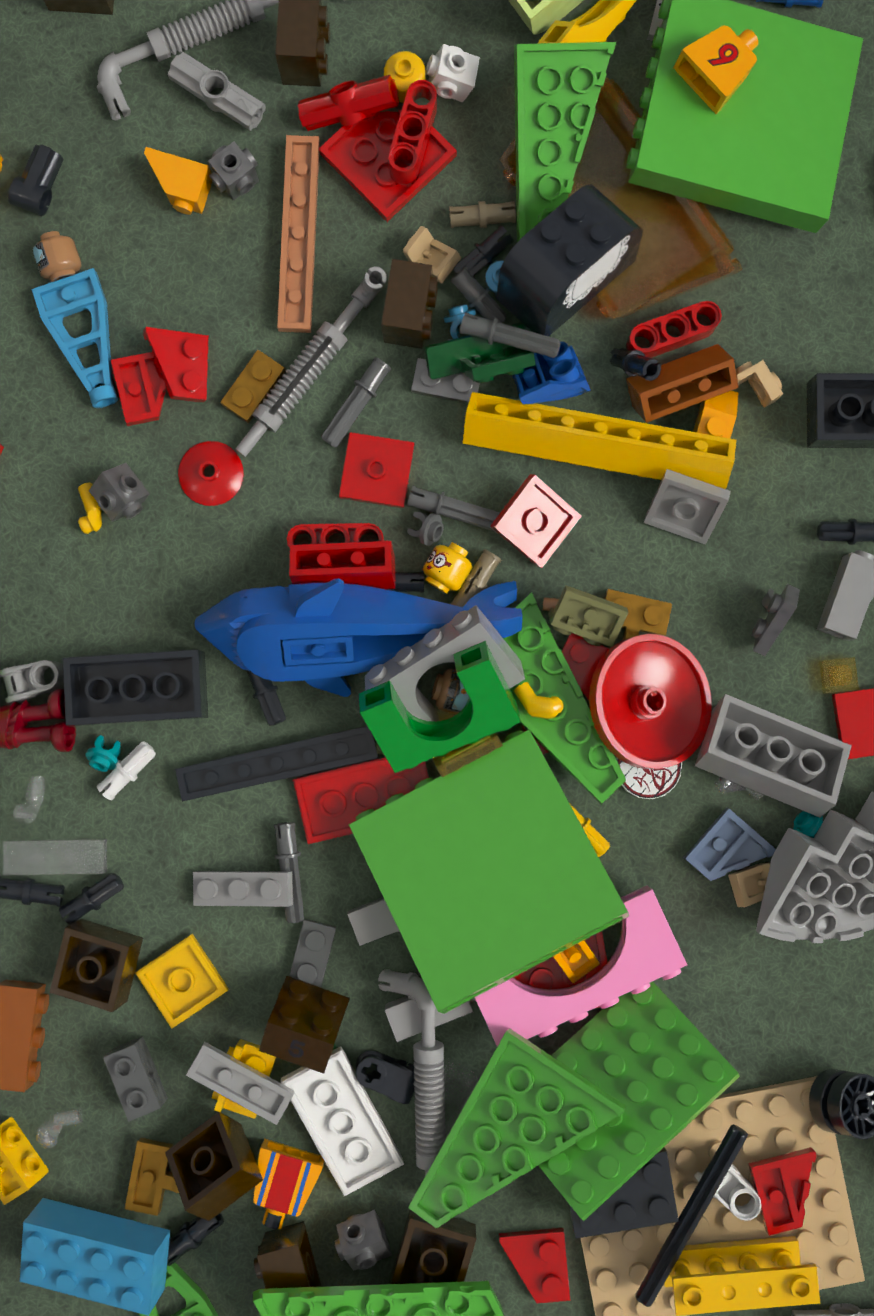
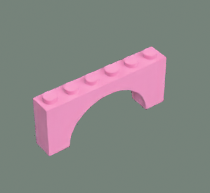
M647 885L621 897L629 917L622 920L621 937L613 956L590 979L572 987L547 990L530 987L511 978L475 997L497 1047L508 1029H512L525 1039L538 1035L540 1038L546 1037L554 1033L558 1029L557 1025L568 1020L570 1023L578 1022L589 1015L587 1012L598 1006L601 1009L611 1007L619 1002L618 997L630 991L632 994L641 993L650 987V982L661 977L663 980H668L681 973L680 968L687 966V963L653 889Z

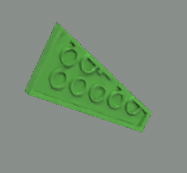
M616 42L514 45L517 242L567 200L568 195L571 194L577 165L581 161L595 115L600 89L604 85L610 56L614 52Z
M531 592L515 607L522 610V630L503 638L521 660L525 680L510 688V691L517 702L521 724L524 728L530 730L533 737L602 805L625 783L626 778L614 754L609 751L600 739L583 693L562 651L554 640L545 618H543ZM528 682L536 696L559 697L563 702V710L551 719L532 717L527 713L513 690L519 685Z

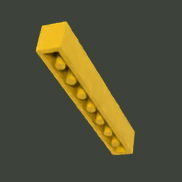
M475 392L471 393L466 410L463 444L658 480H662L666 469L723 489L727 488L736 449L735 439L536 403L522 404L520 400Z

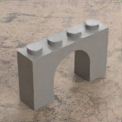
M855 550L854 553L851 552L842 557L816 630L846 641L857 639L867 608L874 598V555Z
M475 605L468 611L464 610L456 614L452 621L441 628L429 631L422 640L411 647L402 648L395 657L386 663L374 666L365 675V691L391 681L403 705L413 716L426 721H439L438 711L417 688L418 680L428 669L438 664L455 662L453 654L483 641H486L509 689L525 680L521 660L478 606Z
M384 897L351 909L347 914L359 946L389 934L400 932ZM407 995L385 1005V1013L397 1042L422 1032L421 1010L418 1009L415 1000L409 999ZM473 998L445 1014L435 1009V1027L473 1012L471 1002L476 999Z

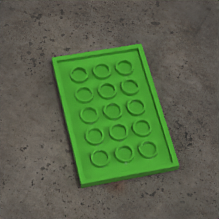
M653 981L650 982V987L641 993L632 994L630 991L618 997V1003L602 1009L551 1055L627 1106L621 1116L614 1118L590 1135L583 1137L572 1146L538 1165L583 1221L740 1077L734 1067Z

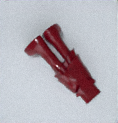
M64 689L51 692L45 704L31 706L27 700H24L20 704L13 702L9 705L1 706L0 748L11 750L18 748L23 743L51 742L55 750L70 752L73 749L76 738L75 726H66V722L55 725L26 728L27 723L30 721L66 719Z

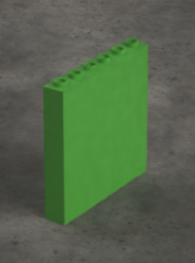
M662 0L658 18L663 19L661 28L657 27L652 42V48L656 49L655 58H650L645 78H649L650 82L648 87H644L639 102V108L644 110L642 118L638 117L632 135V138L637 139L636 147L631 148L626 162V168L631 169L628 183L817 233L829 220L863 38L730 0ZM723 25L729 26L737 36L746 29L752 30L759 42L758 46L752 51L757 57V62L723 108L715 114L673 67L682 49Z
M519 730L511 733L504 739L505 742L495 748L488 746L479 750L474 755V759L464 764L463 762H457L449 766L445 770L446 774L436 779L427 778L416 784L415 790L406 795L400 793L386 800L385 806L375 811L374 809L366 810L356 816L355 822L349 824L437 1011L442 1014L453 1010L629 917L623 901L530 730L525 732Z

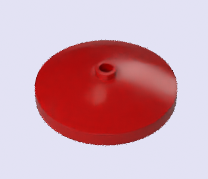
M644 634L622 640L604 654L591 680L589 705L595 729L604 745L612 754L621 761L637 768L662 769L685 761L698 749L704 740L710 723L712 698L703 668L685 646L666 636Z

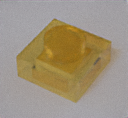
M855 657L819 661L823 694L859 690Z

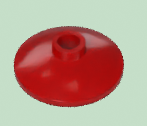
M206 441L196 444L185 453L179 465L178 477L181 488L191 500L205 506H217L228 502L238 493L243 482L244 469L241 459L231 447L221 442ZM208 466L215 468V473L211 477L204 476V469Z

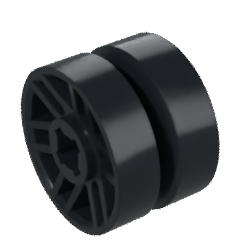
M827 1069L821 1072L814 1080L809 1094V1108L816 1125L826 1132L858 1139H868L874 1136V1077L868 1074L838 1069Z

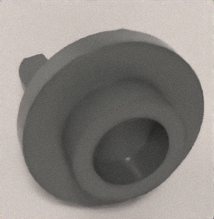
M414 512L413 516L422 521V527L418 531L408 528V534L420 538V542L426 546L437 542L444 530L441 516L435 513L427 515L421 512Z

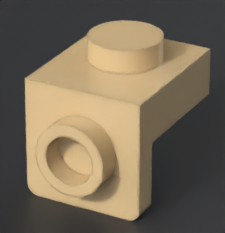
M423 226L419 227L403 249V253L409 261L432 265L433 277H438V282L441 284L461 260L457 250L435 240L428 229Z
M764 360L755 365H752L751 361L736 369L738 385L748 380L764 408L776 402L783 395L780 379L774 372H770Z
M770 863L755 864L728 875L737 907H747L763 900Z

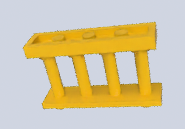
M796 1236L686 1245L664 1283V1287H673L676 1316L820 1304L817 1266L815 1264L801 1265L799 1241Z

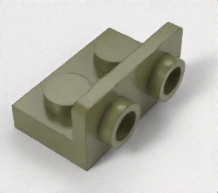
M565 585L556 607L550 608L548 616L550 624L559 633L565 635L574 633L582 636L585 641L592 645L601 646L604 644L613 647L629 612L627 607Z

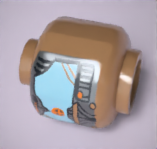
M58 231L47 232L40 236L41 241L33 247V255L41 277L54 282L75 275L80 270L81 260L73 239L60 235Z
M449 668L443 675H437L431 699L436 700L438 709L458 714L466 705L469 696L456 670Z

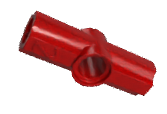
M390 75L358 84L356 81L350 80L334 86L327 93L300 100L298 109L301 124L308 131L339 122L342 126H349L362 121L368 114L397 107L400 101L396 82Z

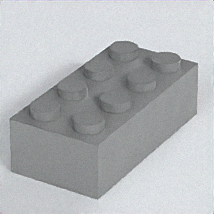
M725 694L712 710L710 723L702 741L695 766L817 817H821L837 803L852 745Z

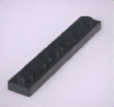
M368 726L177 768L175 771L183 802L378 758L374 736Z

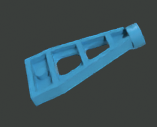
M92 268L31 289L41 320L89 392L92 406L94 408H103L116 403L118 397L112 380L107 301L95 269ZM89 310L92 318L91 332L78 338L71 337L63 326V318ZM96 343L100 363L84 368L77 355V349ZM98 384H104V386L95 388Z

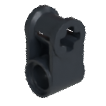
M366 1050L359 1055L356 1062V1076L362 1086L384 1094L388 1098L402 1104H409L414 1094L415 1067L413 1064L401 1059H395L376 1050ZM372 1063L377 1064V1071L373 1070L371 1075L366 1074L365 1067L369 1068Z

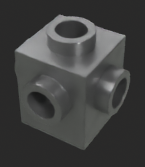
M235 141L228 146L224 145L218 148L213 153L212 158L208 160L213 172L209 175L210 179L220 192L226 190L233 201L240 195L248 193L259 182L255 167L258 165L257 161L247 148L241 150Z
M127 463L103 471L89 489V492L98 502L99 507L112 522L122 517L131 519L139 514L143 509L142 503L150 494Z
M375 1210L365 1214L352 1215L345 1222L336 1225L339 1239L335 1240V1247L341 1261L346 1260L353 1271L368 1269L374 1266L377 1261L392 1256L384 1224Z

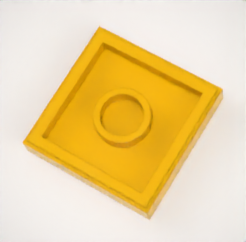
M193 934L135 972L171 1028H174L229 990Z

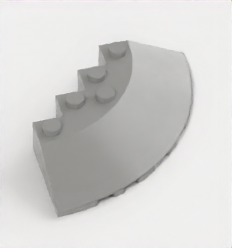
M873 791L855 820L830 809L814 838L791 828L787 829L771 859L756 931L759 934L790 942L809 940L812 943H823V940L837 938L839 941H847L863 937L864 932L874 929Z

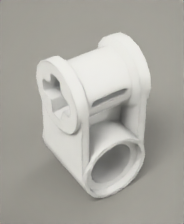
M732 1164L716 1191L714 1198L718 1199L740 1220H752L761 1211L760 1197L751 1183ZM705 1170L702 1173L697 1172L694 1175L698 1182L700 1181ZM742 1193L751 1195L750 1201L746 1205L738 1206L735 1204V1199L738 1195Z

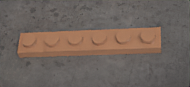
M286 135L277 324L279 332L311 333L319 136Z

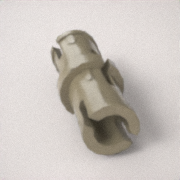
M478 201V205L449 206L450 226L454 228L480 225V228H487L488 224L516 223L515 202L485 204V201Z
M484 549L450 604L463 607L470 598L487 589V582L502 560Z

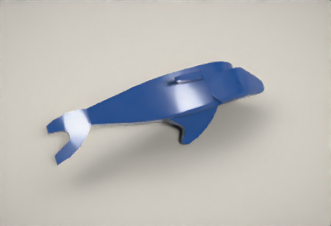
M338 578L327 583L289 584V587L251 588L235 592L199 615L195 619V628L234 664L244 670L251 671L263 679L280 682L305 680L312 687L348 697L351 695V687L343 676L370 671L374 666L386 663L395 657L402 648L411 647L419 642L429 631L441 628L452 621L454 616L461 611H468L477 605L502 638L509 637L522 630L523 615L520 608L506 607L517 600L516 581L501 583L484 589L470 598L463 607L401 592L363 585L345 584L343 580Z

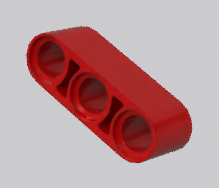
M417 80L409 86L389 150V172L391 178L399 184L406 185L416 179L436 116L437 92L435 86L427 80ZM419 98H425L430 101L426 105L415 103ZM409 129H417L421 132L414 137L405 134ZM402 159L412 163L406 168H400L396 165Z
M702 301L641 323L631 331L626 343V349L629 351L639 350L646 357L653 358L705 339L714 332L722 317L721 310L714 302ZM706 315L709 317L711 325H701L696 316ZM671 325L677 327L681 336L671 337L666 332L665 327ZM645 337L650 342V347L645 349L638 347L635 343V338Z
M370 523L300 524L294 526L288 532L287 544L289 548L290 545H295L297 536L304 533L312 537L311 544H328V538L334 533L344 535L345 543L360 542L362 536L369 532L376 534L379 538L378 541H384V536L378 526Z

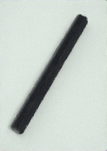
M733 1124L728 1129L680 1214L679 1222L675 1223L637 1290L635 1298L644 1306H652L743 1146L748 1134L739 1126Z

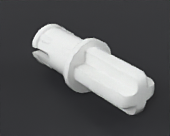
M143 741L123 761L118 760L116 768L96 786L98 791L101 792L104 789L105 792L102 795L109 800H113L115 795L127 783L137 779V774L155 757L156 753L153 747Z

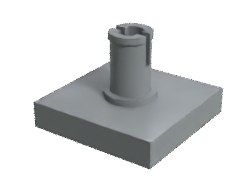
M666 469L647 510L644 523L706 545L729 501L731 491Z

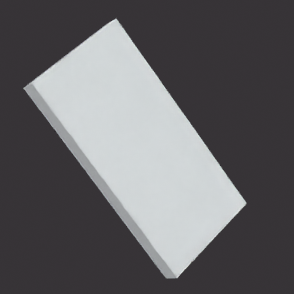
M341 1046L332 1050L324 1074L302 1066L281 1078V1084L294 1090L291 1102L344 1196L404 1165V1160L366 1090L357 1080L356 1072Z

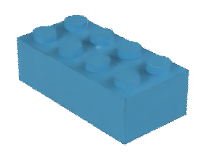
M42 1198L23 1222L20 1282L149 1316L165 1290L170 1230Z

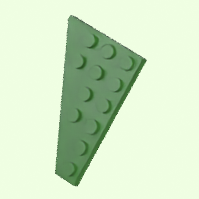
M508 1029L408 1208L433 1227L438 1228L477 1202L510 1184L521 1175L528 1173L539 1164L572 1146L583 1137L590 1135L614 1118L621 1116L627 1106L512 1029Z
M489 1281L258 1289L253 1292V1302L261 1316H504L503 1309Z

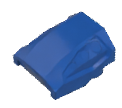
M560 342L559 352L555 358L534 353L535 365L524 368L522 373L513 375L522 404L561 400L591 391L572 345L568 347V344L565 342Z

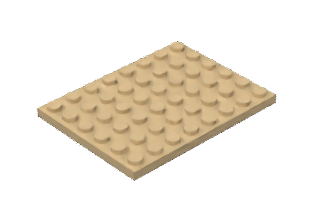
M817 1076L718 1096L664 1146L668 1154L678 1218L699 1183L694 1175L697 1172L702 1173L708 1167L731 1125L735 1124L744 1129L748 1136L732 1164L751 1183L753 1188L754 1184L748 1163L810 1147L815 1150L816 1161L812 1162L809 1177L811 1186L809 1196L804 1203L806 1211L803 1226L769 1236L765 1230L761 1211L752 1220H740L718 1199L713 1197L686 1245L796 1236L799 1241L801 1265L815 1264L817 1266L819 1290L865 1281L835 1133L826 1132L816 1125L809 1108L810 1089ZM748 1193L738 1195L735 1199V1204L738 1206L746 1205L750 1201L751 1195ZM676 1222L580 1238L595 1316H676L673 1287H664L663 1285L650 1307L644 1306L635 1298L637 1290L660 1252V1247L665 1243Z

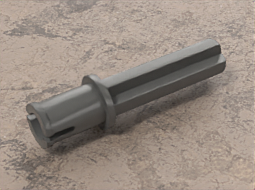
M465 312L462 319L460 334L488 340L490 345L494 341L555 358L559 352V339L499 323V318H495L493 321Z
M374 357L360 380L354 381L356 386L323 432L321 438L332 447H338L371 397L375 398L377 396L376 390L388 372L391 371V367L381 359Z
M414 485L412 486L407 506L416 507L496 532L490 526L500 514L499 512L444 496L445 492L438 494Z
M295 822L274 824L278 853L274 856L275 859H279L280 871H292L293 905L284 907L285 918L288 923H298L304 920L298 856H301V851H297Z

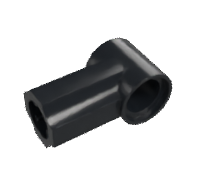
M42 144L35 145L22 176H17L10 186L8 194L9 203L41 217L44 216L49 208L46 206H50L52 201L51 188L64 160L63 157Z

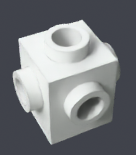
M443 44L436 55L432 54L426 66V75L429 76V82L435 86L439 96L463 102L475 87L480 57L464 52L459 47Z

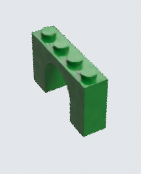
M486 641L453 654L456 673L469 699L464 708L449 719L426 721L413 716L403 705L391 681L359 693L360 714L395 773L414 768L424 761L437 756H444L454 749L466 744L476 743L481 738L498 731L508 730L513 725L521 723L517 702Z

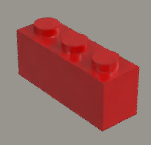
M392 541L290 545L289 576L292 584L327 583L339 578L345 584L395 589V555Z

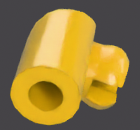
M84 483L78 487L87 516L80 517L78 523L85 534H89L92 531L97 532L102 526L101 508L89 492L93 485L92 483Z
M528 682L519 685L513 690L527 713L532 717L551 719L563 710V702L559 697L536 696Z

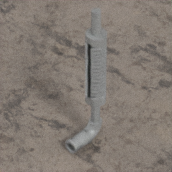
M225 0V4L219 2V6L216 4L213 5V8L209 6L208 11L202 9V14L197 11L196 16L193 13L190 18L185 16V21L180 18L179 23L176 20L173 21V25L168 23V28L162 25V30L158 27L146 32L150 41L115 54L113 51L107 55L99 65L97 90L103 95L111 119H121L117 109L118 105L124 117L129 116L131 113L119 86L122 84L118 75L122 72L121 67L156 54L158 62L171 57V53L173 55H177V51L182 53V48L186 51L188 46L190 48H194V44L199 46V41L204 44L205 39L207 41H211V37L216 39V34L221 37L222 32L224 34H227L228 30L233 32V27L238 30L239 25L242 28L245 26V23L250 25V20L255 23L265 19L264 9L278 4L279 0Z
M374 266L368 269V273H365L364 279L351 295L353 299L333 325L324 321L317 330V335H313V340H309L310 345H306V350L301 351L302 355L297 356L298 360L295 359L293 361L295 365L291 364L289 366L291 370L287 369V375L283 374V379L278 380L279 384L274 385L275 389L270 390L271 394L266 395L268 399H263L264 404L258 405L252 413L257 422L235 448L241 455L246 457L267 429L276 433L283 424L282 419H287L286 414H290V409L295 408L294 404L299 403L297 399L301 400L303 398L301 394H306L305 389L309 390V385L314 384L313 380L318 379L317 375L322 374L321 370L326 369L324 365L328 366L329 361L333 360L332 356H336V351H340L348 341L343 332L361 309L369 306L386 282L387 276L382 268Z
M384 969L380 973L378 981L387 982V984H378L380 990L408 995L409 999L416 1001L418 1009L421 1010L422 1041L413 1045L416 1111L415 1135L416 1166L425 1170L426 1176L446 1140L444 1044L435 1040L436 1007L423 979L413 972L406 974Z

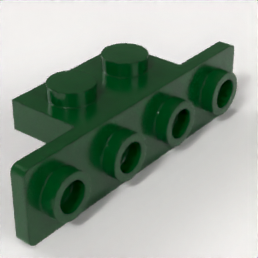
M522 322L509 325L531 331ZM470 335L425 347L428 376L432 380L462 372L471 380L477 383H484L493 380L496 375L504 373L508 375L519 374L524 371V368L535 365L534 352L494 341L490 345L488 340Z

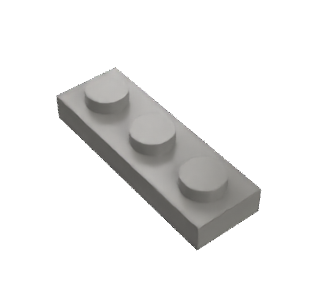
M292 871L193 872V906L289 907L293 905Z
M205 1041L186 1074L189 1078L276 1125L294 1095V1090Z

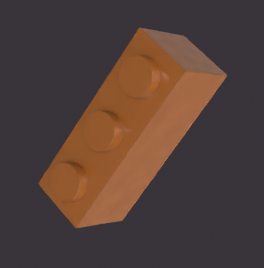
M719 344L661 365L660 374L655 380L649 381L640 376L626 378L632 407L646 423L739 388L734 358Z
M7 979L0 983V1090L25 1092L39 1079L41 1062L36 1061L38 1048L42 1047L45 1038V1028L41 1027L42 1014H46L49 1006V994H45L46 984Z

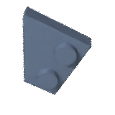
M726 808L683 858L709 881L725 876L728 872L747 867L750 863L765 857H771L776 849L732 810Z

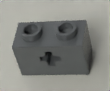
M143 1036L111 1049L103 1057L128 1122L158 1110L163 1106L168 1097Z

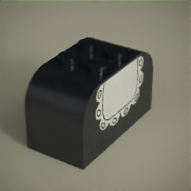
M588 184L583 186L514 245L500 268L496 299L532 332L550 336L635 262L643 236V229L594 185Z

